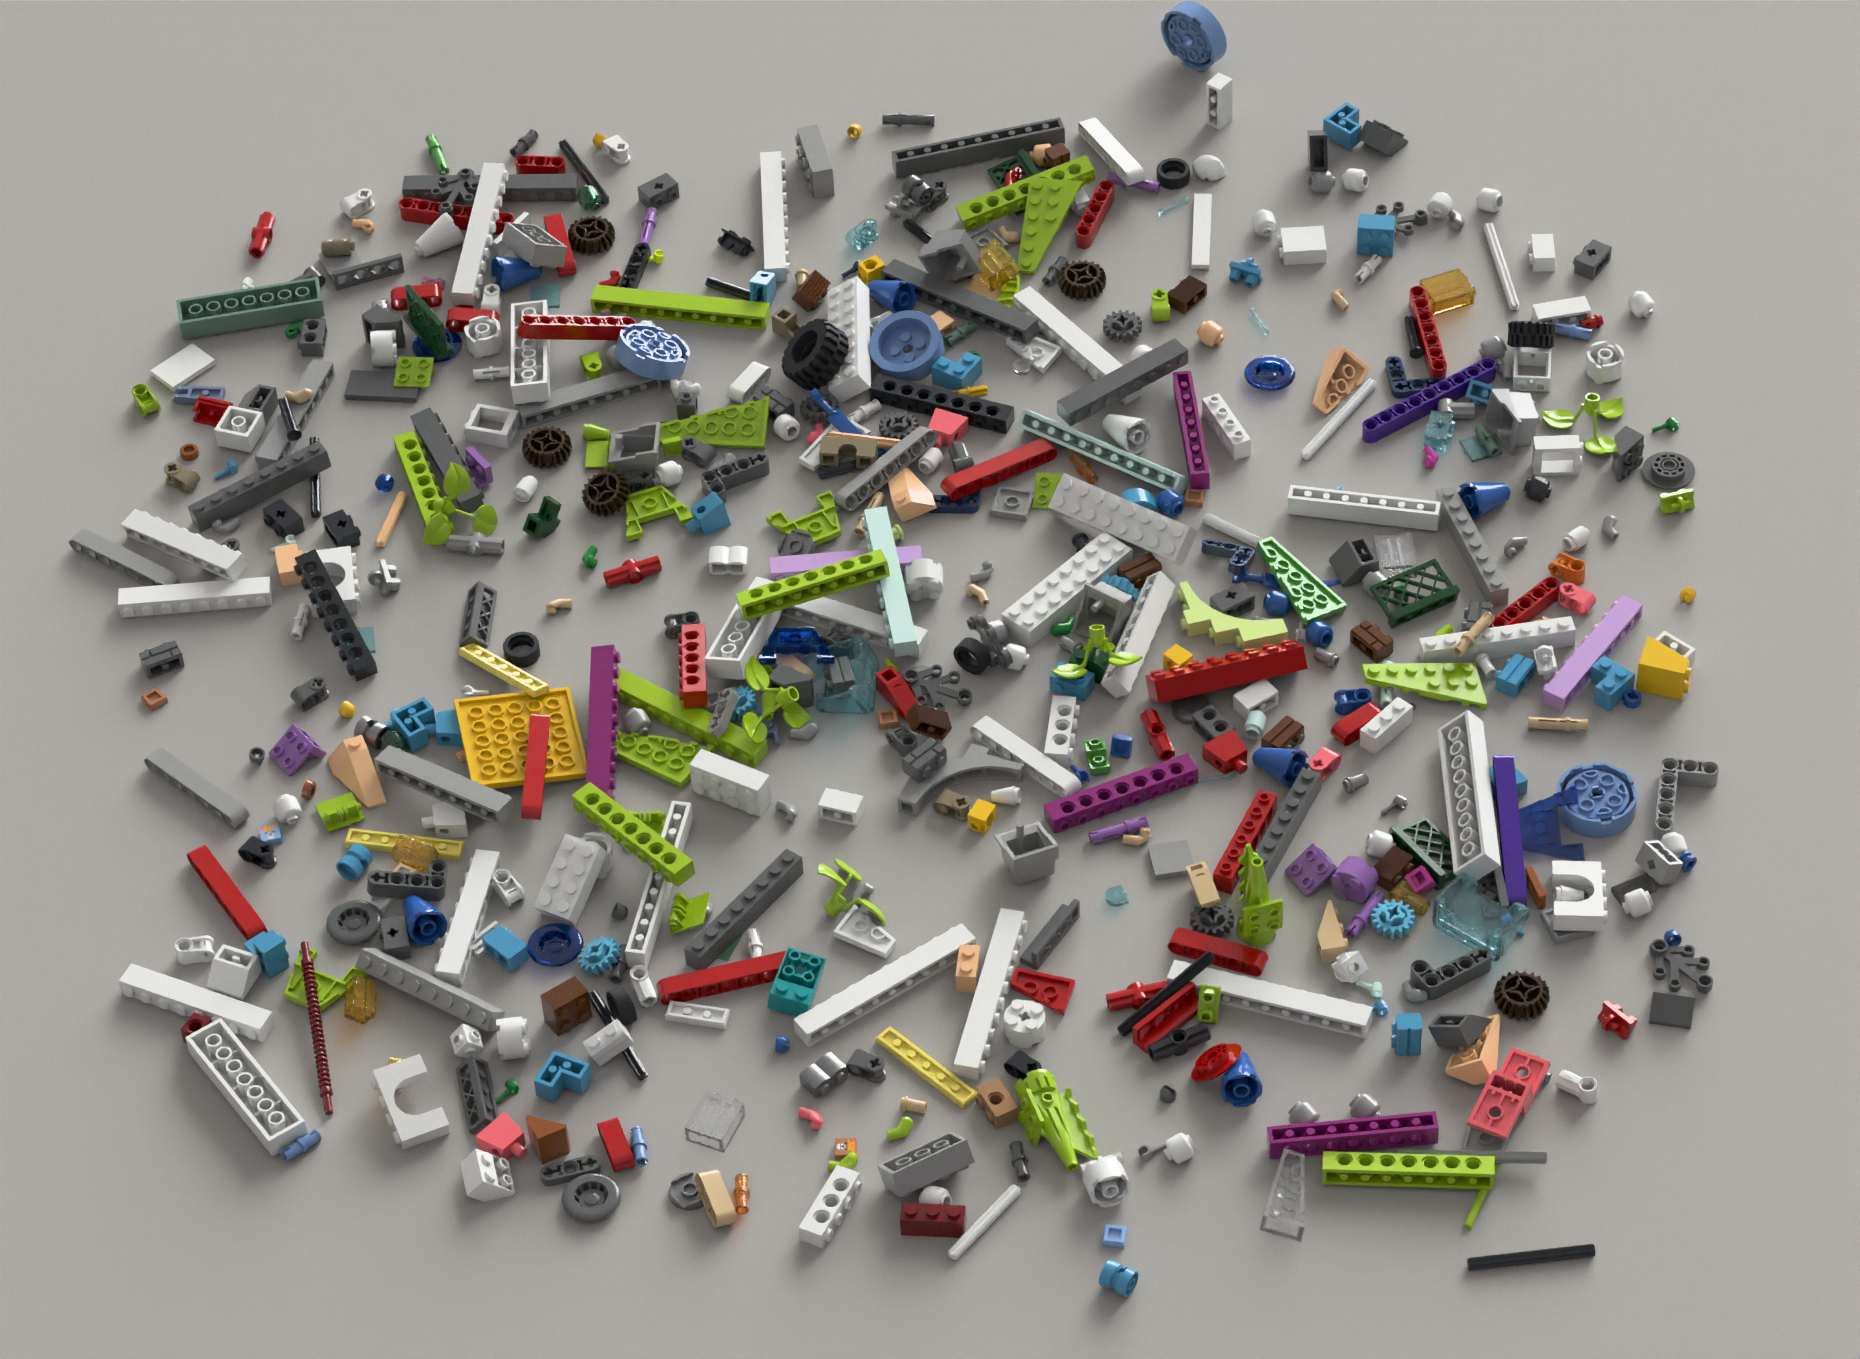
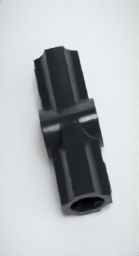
M1200 1023L1185 1030L1177 1028L1171 1031L1170 1036L1147 1045V1050L1150 1058L1155 1062L1171 1055L1182 1056L1187 1053L1188 1048L1210 1040L1211 1034L1205 1023Z

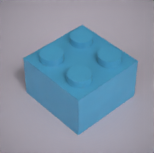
M1360 213L1357 232V254H1377V256L1393 257L1395 216Z

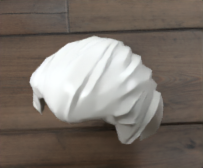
M1202 155L1192 164L1195 174L1201 180L1207 178L1209 181H1215L1226 175L1222 162L1212 155Z
M684 379L670 380V389L675 398H678L679 392L697 393V396L701 393V386L697 381L692 384L691 381Z

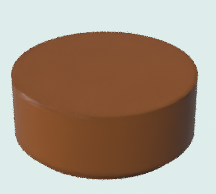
M195 444L182 446L180 449L181 458L185 461L195 460L199 456L198 447Z
M309 779L306 780L301 793L302 798L307 800L313 798L316 791V782Z

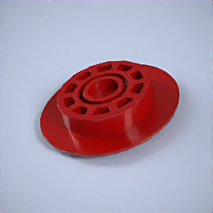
M1221 1043L1209 1048L1196 1060L1191 1078L1197 1082H1205L1222 1075L1240 1058L1241 1046L1235 1043Z

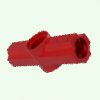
M270 212L261 214L257 226L252 228V241L248 251L249 255L257 259L264 256L268 243L272 242L275 215H272Z
M658 556L641 561L628 559L621 567L603 572V577L607 587L627 581L630 584H637L644 576L662 571V566Z
M1152 708L1145 709L1140 714V719L1149 737V744L1154 748L1158 760L1163 762L1170 760L1175 756V751L1167 736L1166 726L1161 722L1156 710Z
M1165 980L1143 985L1141 982H1134L1125 990L1107 993L1109 1011L1133 1007L1138 1010L1168 983Z

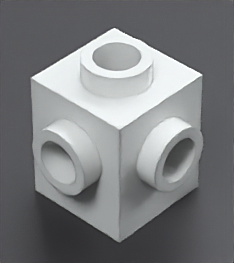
M1359 951L1342 953L1336 957L1337 961L1331 964L1334 975L1340 982L1354 983L1361 978L1360 975L1369 969Z
M461 1024L450 1036L454 1053L459 1057L468 1059L471 1055L476 1056L484 1048L477 1028Z

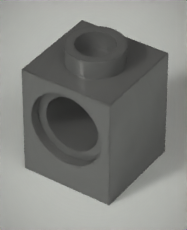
M678 393L676 404L678 420L687 419L692 415L698 414L697 393Z

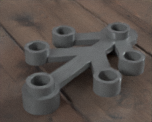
M463 168L455 176L449 178L441 176L437 179L438 186L443 189L438 187L432 188V198L439 199L441 196L451 193L447 201L441 203L439 207L440 216L445 212L450 216L454 214L453 204L459 193L464 199V204L472 205L474 203L473 194H476L479 183L473 180L475 173L472 169ZM457 182V184L447 187L448 184ZM465 184L470 186V191L473 194L467 192L464 187Z
M1401 201L1395 202L1393 210L1388 214L1395 216V237L1396 231L1402 232L1406 236H1411L1414 233L1413 225H1400L1402 223L1414 222L1418 226H1423L1428 221V215L1424 210H1417L1414 215L1397 217L1399 213L1404 211V203ZM1377 205L1375 214L1386 215V205Z
M979 614L970 616L967 620L969 629L977 631L987 643L983 642L982 644L989 652L994 651L997 655H991L989 666L992 668L999 664L1004 668H1008L1013 663V659L1007 649H1002L995 629H989L984 616H979Z
M935 664L931 668L919 672L915 669H907L902 674L908 687H911L916 700H924L923 703L918 702L923 706L927 705V697L922 695L919 686L926 688L934 704L933 708L940 706L942 707V709H939L941 711H945V704L941 702L937 693L956 699L962 706H967L972 702L973 694L969 689L963 688L955 691L942 686L949 682L951 684L959 683L960 674L957 671H951L948 675L940 677L942 675V667ZM931 675L936 678L930 681L924 679Z
M1656 939L1649 945V953L1655 957L1653 977L1656 980H1663L1666 977L1663 960L1665 959L1670 963V980L1668 984L1670 991L1678 992L1681 989L1679 971L1695 982L1697 989L1701 993H1707L1712 989L1713 978L1710 975H1698L1688 967L1697 966L1698 969L1704 971L1709 969L1710 960L1705 956L1693 958L1695 948L1692 945L1669 946L1663 939ZM1673 954H1682L1683 957H1675Z

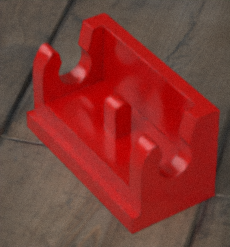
M199 396L192 410L196 412L193 421L216 427L229 405L233 406V403Z

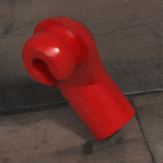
M1015 167L1006 174L1005 186L1013 184L1020 179L1022 174L1020 168Z

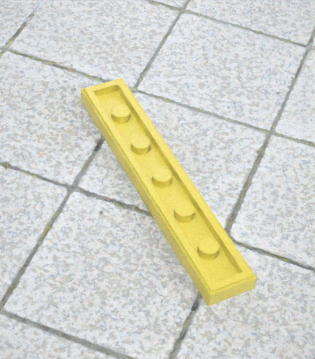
M475 643L459 649V655L534 698L549 692L548 684Z
M349 828L344 842L346 848H350L353 844H360L372 851L458 861L461 860L465 848L464 841Z
M891 1026L875 1038L877 1044L963 1110L975 1101L977 1097L975 1090Z

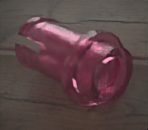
M423 277L422 279L426 282H421V285L438 284L441 286L442 291L445 289L446 284L442 278Z

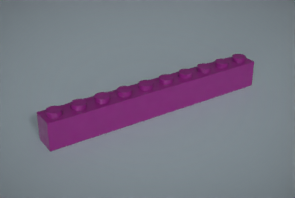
M614 644L591 647L586 784L591 782L616 801L613 790H616L614 774L617 773L614 758H617L615 742L618 741L616 726H618L619 721L616 710H619L617 694L620 693L617 679H620L618 663H621L620 652H617Z

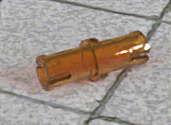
M1079 452L1073 453L1077 459H1074L1071 455L1069 460L1077 468L1078 474L1082 475L1089 484H1095L1091 478H1094L1097 482L1099 477L1091 469L1090 463L1085 462Z
M743 1173L735 1176V1190L733 1191V1196L736 1199L735 1211L740 1215L748 1213V1199L750 1198L748 1176Z

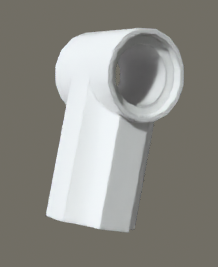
M642 965L634 966L630 970L631 988L635 991L640 1006L651 1007L658 999L649 979L648 970Z
M1562 1070L1558 1075L1556 1087L1578 1096L1583 1104L1590 1105L1597 1101V1081L1594 1078H1582L1566 1070Z

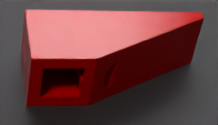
M890 665L875 673L876 690L908 722L906 713L914 703H919L903 677Z

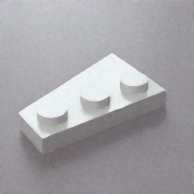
M1036 336L1027 345L1010 337L1006 339L1007 346L1043 374L1062 353L1061 346Z
M855 904L833 931L834 937L885 959L896 946V939L882 927L876 926L868 915H863Z

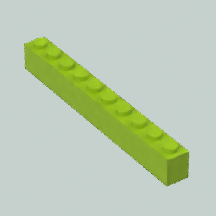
M595 285L590 298L591 309L595 313H602V309L610 308L612 314L626 312L627 316L763 331H766L771 317L770 303L604 285Z
M619 667L620 679H617L620 693L617 694L619 702L625 703L632 708L643 709L650 718H655L663 724L693 737L697 741L707 745H715V749L753 768L767 756V740L753 743L743 728L729 722L724 734L715 738L707 730L713 713L701 707L684 708V701L680 700L678 696Z

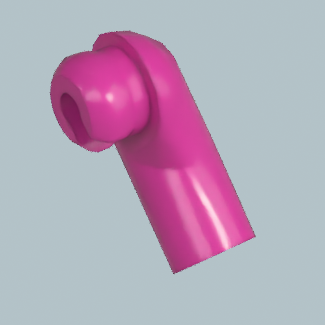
M1428 445L1423 449L1427 457L1426 460L1423 459V463L1426 468H1433L1439 456Z

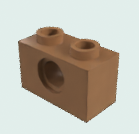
M1000 1079L977 1088V1097L975 1098L979 1109L983 1108L987 1121L990 1124L992 1123L996 1130L1019 1121V1107Z

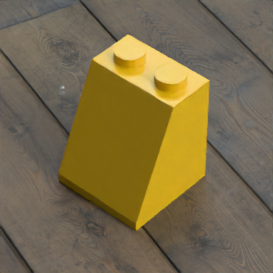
M1648 636L1638 663L1636 690L1682 700L1684 693H1688L1690 688V682L1687 681L1690 679L1692 671L1689 668V659Z

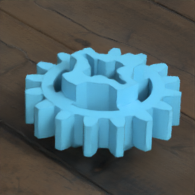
M1103 575L1101 579L1102 582L1133 596L1132 602L1137 601L1140 595L1139 589L1134 588V584L1130 583L1128 579L1116 575L1112 577Z
M742 685L737 689L732 686V689L739 694V698L731 716V721L735 718L741 720V717L747 712H754L753 708H757L758 700L754 690H750L748 686L744 689Z
M1392 899L1391 903L1384 900L1383 905L1377 903V908H1373L1371 914L1372 928H1376L1377 934L1383 932V937L1391 935V939H1394L1395 935H1398L1399 938H1402V933L1408 935L1409 929H1414V909H1410L1409 904L1404 906L1402 900L1399 903H1396L1395 899Z
M601 936L599 940L594 938L593 942L586 943L587 948L581 949L583 954L578 955L580 959L578 964L584 973H588L590 976L593 973L597 976L600 971L606 973V969L613 968L612 963L618 962L616 958L621 956L619 953L621 948L614 938L611 939L610 936L606 938Z

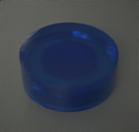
M380 474L375 481L376 488L381 492H390L395 484L394 479L388 474Z

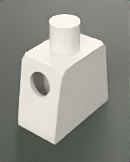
M446 802L434 804L432 806L433 816L421 818L423 829L435 828L437 838H468L465 811Z

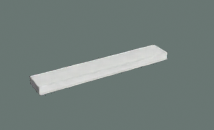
M1194 194L1191 269L1209 270L1212 194Z

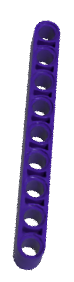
M1491 358L1482 359L1364 420L1362 423L1363 441L1375 443L1437 411L1438 402L1441 399L1448 398L1454 402L1466 396L1471 379L1486 384L1493 382L1496 378V361Z
M1496 755L1493 756V775L1502 872L1509 909L1527 908V889L1514 756Z

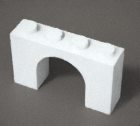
M351 546L316 550L329 576L333 575L344 579L342 583L336 586V589L349 613L358 612L357 604H361L360 595L356 593V591H359L358 579L355 580L358 577L357 566L353 565L357 564L356 554L351 551ZM310 601L312 618H318L319 616L316 612L318 607L316 604L312 605Z
M1552 861V889L1563 885L1583 890L1584 893L1590 896L1588 899L1579 902L1554 901L1553 930L1603 931V923H1607L1608 913L1604 911V909H1607V897H1603L1606 896V884L1602 883L1605 882V870H1601V862Z
M420 1054L373 1070V1079H371L374 1091H379L380 1096L378 1100L382 1109L386 1108L388 1113L385 1114L389 1126L393 1125L395 1132H392L395 1143H400L402 1150L450 1133L449 1122L442 1107L423 1114L410 1115L402 1112L395 1104L396 1097L403 1089L428 1080L427 1069Z

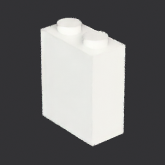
M1323 226L1281 228V235L1277 236L1278 246H1281L1279 247V258H1283V265L1326 263L1327 248Z

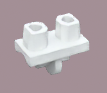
M1542 645L1537 649H1533L1539 675L1543 674L1544 680L1552 679L1555 671H1558L1552 645Z

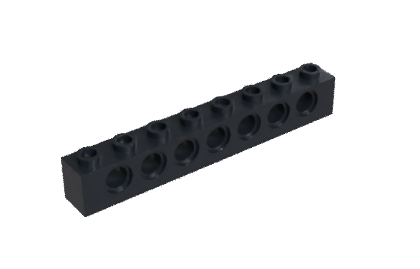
M881 374L876 375L871 388H869L870 401L877 399L880 404L933 416L935 409L938 408L968 417V425L1003 434L1008 433L1015 420L1014 406Z
M316 549L295 557L296 565L293 566L297 576L302 577L301 583L304 590H309V599L312 605L316 604L318 607L316 612L320 619H324L325 622L323 624L327 633L331 632V640L334 647H339L340 651L338 652L341 660L347 662L346 668L349 675L354 676L358 682L378 673L376 662Z

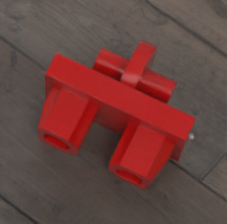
M1608 1001L1603 1002L1602 1011L1597 1017L1603 1023V1030H1612L1623 1040L1628 1039L1630 1032L1635 1029L1637 1019L1632 1015L1627 1017L1623 1014L1621 1006L1617 1003L1612 1005Z

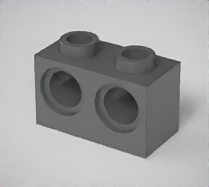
M304 319L303 326H300L301 339H298L297 343L298 349H301L302 357H324L328 335L326 319Z
M1212 705L1192 714V728L1206 742L1231 729L1235 731L1233 723L1228 722L1222 713Z

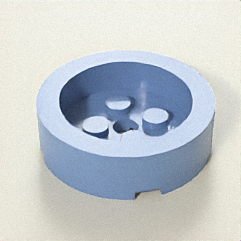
M1183 1L1164 15V20L1161 21V32L1164 42L1172 55H1177L1182 60L1184 66L1192 70L1204 71L1224 56L1227 48L1225 33L1219 21L1207 8L1197 2Z
M914 310L897 312L882 320L874 329L869 342L870 355L879 373L906 381L922 380L932 374L931 366L941 356L944 357L945 353L943 337L936 322L929 315ZM913 347L912 352L905 353V349Z
M630 324L625 326L624 330L621 329L614 349V355L620 364L638 375L655 380H674L683 375L690 350L681 338L675 334L670 336L664 333L662 328L647 324Z
M1593 762V765L1586 766L1580 764L1566 771L1558 782L1556 813L1563 825L1579 835L1592 838L1610 837L1621 833L1633 822L1636 814L1638 793L1633 779L1622 769L1601 762ZM1600 793L1601 796L1593 797L1592 794Z

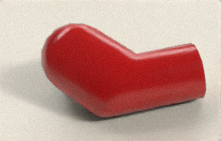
M610 271L611 277L609 280L599 282V285L616 287L621 280L619 271Z

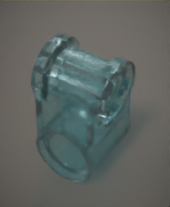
M871 218L863 220L847 232L845 241L859 251L863 250L878 239V232L876 231L877 222Z

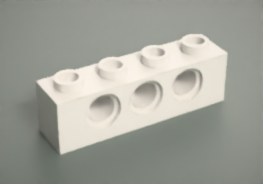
M1218 393L1203 398L1202 415L1232 459L1236 461L1251 456V439L1221 395Z
M1053 695L1044 755L1060 766L1068 768L1069 760H1073V748H1071V745H1075L1076 734H1073V731H1077L1078 719L1075 718L1079 717L1080 705H1076V697Z
M836 1165L799 1226L801 1241L822 1249L827 1241H831L834 1229L841 1224L843 1214L851 1208L854 1196L858 1195L861 1191L862 1183L860 1182L859 1172Z

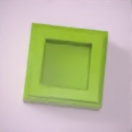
M680 436L662 439L664 457L682 454Z

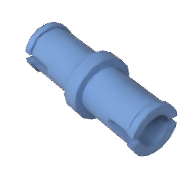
M1555 323L1554 334L1557 333L1569 336L1572 339L1576 337L1590 341L1592 329L1577 327L1576 324Z
M636 1126L631 1128L630 1131L632 1141L630 1148L634 1153L635 1165L642 1167L647 1165L648 1162L646 1154L647 1143L644 1140L643 1129Z
M313 1129L302 1138H296L294 1143L280 1150V1154L288 1162L298 1154L307 1152L308 1148L320 1142L322 1137L316 1129Z

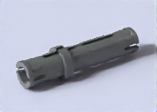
M883 114L882 124L934 126L935 115Z

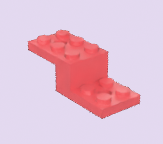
M1511 1047L1500 1071H1492L1467 1121V1126L1507 1140L1518 1116H1526L1551 1066L1550 1061ZM1520 1070H1526L1528 1072V1075L1525 1077H1519L1517 1075V1072ZM1493 1110H1498L1501 1112V1115L1498 1117H1492L1490 1116V1112Z

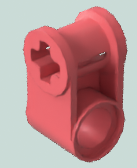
M1566 582L1560 586L1561 595L1558 597V604L1580 616H1585L1596 603V597L1593 593L1579 588L1573 583Z
M1322 747L1310 759L1309 767L1312 771L1321 773L1322 783L1338 768L1342 756L1326 747Z

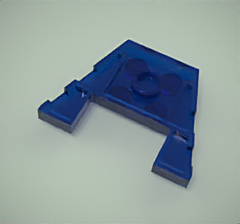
M775 627L768 639L767 646L763 648L762 655H759V663L761 665L776 664V654L790 655L791 653H800L802 655L816 653L817 664L835 663L834 654L830 653L829 647L823 644L821 636L814 627Z
M1573 785L1567 790L1557 792L1549 798L1541 799L1519 809L1523 851L1571 861H1585L1583 843L1562 845L1558 807L1579 805L1577 785Z

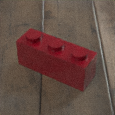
M902 1202L900 1213L901 1235L961 1238L966 1232L967 1217L966 1206Z

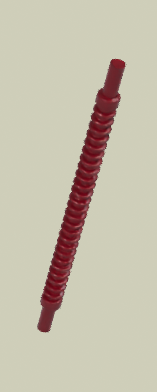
M303 941L300 944L302 952L301 967L304 977L303 981L305 982L306 1000L308 1001L307 1009L309 1011L310 1029L312 1030L315 1063L317 1064L320 1097L323 1098L325 1114L332 1115L331 1096L333 1091L330 1083L331 1079L329 1078V1065L327 1063L326 1045L324 1044L321 1011L319 1010L320 1005L313 967L314 962L310 957L309 943Z

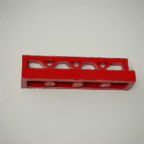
M1192 981L1134 1025L1133 1043L1148 1054L1147 1045L1170 1036L1172 1030L1183 1027L1197 1016L1199 997L1196 996L1195 984Z

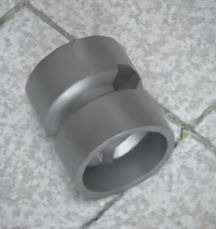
M364 716L355 726L354 737L362 735L365 743L376 749H382L390 739L391 729L369 716Z

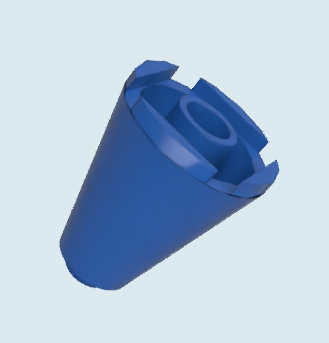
M495 256V259H492L491 275L496 279V282H493V284L500 287V292L538 279L542 274V266L539 268L530 266L529 262L518 258Z
M873 280L868 285L869 296L893 313L912 310L915 306L917 294L914 292V288L916 289V287L911 282Z
M1467 482L1459 486L1461 489L1458 492L1472 520L1478 519L1508 501L1511 494L1510 488L1505 483Z
M1260 747L1252 756L1256 767L1289 788L1293 786L1302 768H1309V764L1306 763L1307 753L1299 749Z
M411 895L404 900L402 906L408 934L417 945H432L437 938L440 937L441 939L447 930V920L442 912L417 895Z
M1243 1051L1238 1061L1224 1073L1220 1088L1224 1101H1229L1236 1107L1250 1106L1257 1102L1256 1099L1262 1095V1083L1248 1054Z

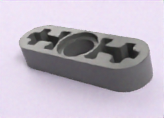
M588 1155L546 1165L540 1170L541 1182L545 1186H555L571 1182L576 1177L584 1174L600 1173V1160L597 1156ZM568 1168L576 1169L572 1174L565 1173V1170Z

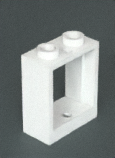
M1515 347L1513 391L1550 392L1552 348ZM1518 365L1546 367V376L1518 375Z
M477 403L475 409L471 411L468 423L466 422L464 425L467 441L509 448L521 424L519 410ZM481 419L505 423L501 431L477 427Z
M1579 435L1533 436V475H1579V467H1582V456L1580 454H1583V442L1579 441ZM1574 452L1573 460L1542 461V453Z

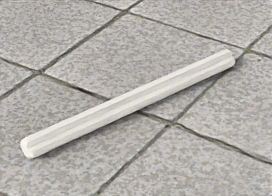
M1491 222L1485 223L1484 232L1509 308L1512 311L1518 310L1519 301L1494 226Z
M1370 378L1301 451V458L1309 460L1375 389L1377 383L1375 380Z

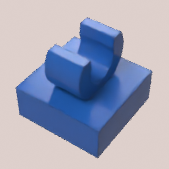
M1114 734L1111 741L1110 755L1130 758L1133 738L1125 734Z

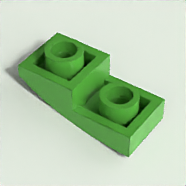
M1103 738L1084 741L1091 775L1111 773Z

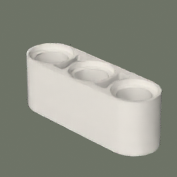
M752 362L730 385L727 391V398L740 404H746L769 380L771 368L757 362Z

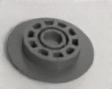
M1675 452L1656 453L1647 458L1642 467L1646 480L1662 489L1684 487L1695 476L1693 463L1687 457Z
M362 900L347 901L338 905L330 912L326 921V929L329 935L338 942L346 944L361 943L372 938L378 932V928L381 927L380 919H382V915L379 909L372 903Z
M589 1173L576 1177L566 1186L562 1195V1204L565 1211L573 1218L581 1221L604 1219L617 1209L621 1201V1191L618 1184L612 1178L599 1173Z

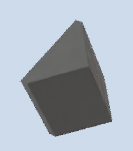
M1654 989L1649 1023L1691 1029L1696 995Z

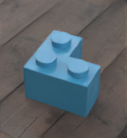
M1346 102L1323 119V130L1326 131L1327 138L1348 150H1351L1361 142L1357 139L1362 128L1359 124L1358 108Z
M965 352L957 362L941 356L931 366L932 383L951 391L964 389L967 386L970 388L982 375V358L969 352Z
M1601 657L1592 665L1590 682L1596 685L1594 703L1610 712L1624 699V693L1627 690L1634 689L1635 674L1608 657Z
M425 697L390 713L393 730L411 752L429 744L425 724L436 723L434 708Z
M273 929L267 933L263 931L244 943L245 951L259 955L262 972L269 979L290 967L288 961L289 954L285 948L287 943L281 934L278 935Z
M553 1051L534 1079L536 1096L555 1103L564 1088L583 1094L592 1081L591 1066L587 1062Z

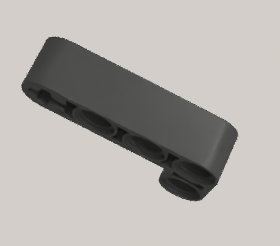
M758 452L703 472L701 474L703 493L707 496L714 491L725 504V490L769 474L768 455L764 452Z
M441 859L432 860L429 865V874L373 870L367 877V892L374 897L406 899L411 895H417L423 900L440 901L445 896L447 864Z
M1479 947L1435 970L1426 961L1415 960L1411 964L1410 981L1416 989L1427 992L1428 1000L1438 999L1487 974L1491 970L1492 952L1486 947Z

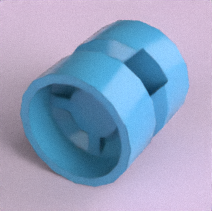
M353 844L338 861L336 869L345 879L356 881L371 864L373 856L363 845Z
M1110 1259L1100 1273L1099 1285L1109 1290L1114 1288L1116 1293L1129 1297L1137 1285L1139 1273L1129 1267L1123 1269L1122 1264Z

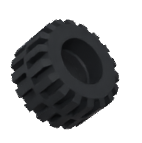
M1535 321L1509 322L1507 345L1510 347L1552 348L1554 346L1555 325L1549 322Z

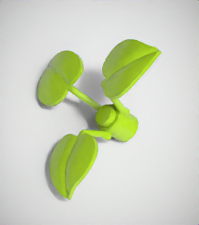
M1588 393L1585 395V403H1581L1575 417L1568 410L1541 411L1543 420L1550 427L1568 429L1572 427V422L1577 421L1584 409L1587 415L1593 416L1594 438L1585 440V449L1594 454L1613 453L1614 441L1607 436L1598 438L1597 415H1602L1606 419L1621 417L1624 412L1623 397L1600 402L1598 394Z
M450 462L443 482L444 492L449 497L444 496L434 501L433 509L438 514L430 519L423 535L422 544L442 545L448 540L451 527L446 523L448 518L445 515H450L453 512L475 519L472 524L474 532L489 535L497 527V513L492 506H480L475 516L455 509L453 502L450 501L451 499L458 498L459 493H466L470 485V477L467 471L459 464Z
M1095 624L1089 627L1090 639H1087L1088 643L1083 647V650H1086L1083 663L1081 665L1065 664L1052 670V672L1057 676L1069 679L1084 676L1087 674V669L1084 668L1086 667L1089 652L1093 647L1109 653L1111 657L1109 658V663L1115 666L1131 665L1140 661L1143 657L1129 652L1114 654L1112 651L1115 649V645L1108 642V638H1105V626Z
M754 655L748 659L744 670L748 685L754 691L761 689L762 692H778L775 697L777 705L759 718L753 712H747L743 716L744 730L753 743H760L765 740L767 727L761 721L781 706L784 710L783 718L791 728L798 729L812 719L796 702L799 699V693L795 687L790 686L786 689H783V687L767 688L769 686L768 673L755 659Z
M835 859V864L848 873L847 879L843 881L827 865L821 863L818 866L817 874L827 876L837 882L831 898L823 907L828 914L836 918L841 910L846 911L852 905L860 903L872 911L882 921L883 926L886 925L885 917L880 909L866 899L856 898L847 905L845 904L847 900L841 894L853 877L859 882L862 880L857 871L843 861Z

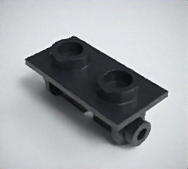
M721 229L724 234L718 238L720 246L728 250L732 248V252L742 257L747 256L749 250L755 251L751 246V241L746 237L740 238L732 230Z

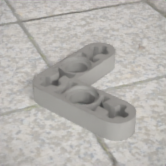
M732 688L708 694V706L701 707L713 713L707 730L715 738L722 736L726 731L737 704L739 694Z

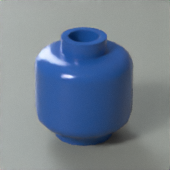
M1166 489L1158 494L1156 503L1164 514L1171 517L1179 515L1183 511L1184 499L1175 490Z
M1272 590L1269 594H1265L1263 609L1266 610L1267 614L1283 617L1287 611H1291L1292 604L1287 593Z
M1315 620L1307 626L1305 638L1315 647L1325 648L1333 640V630L1324 622Z

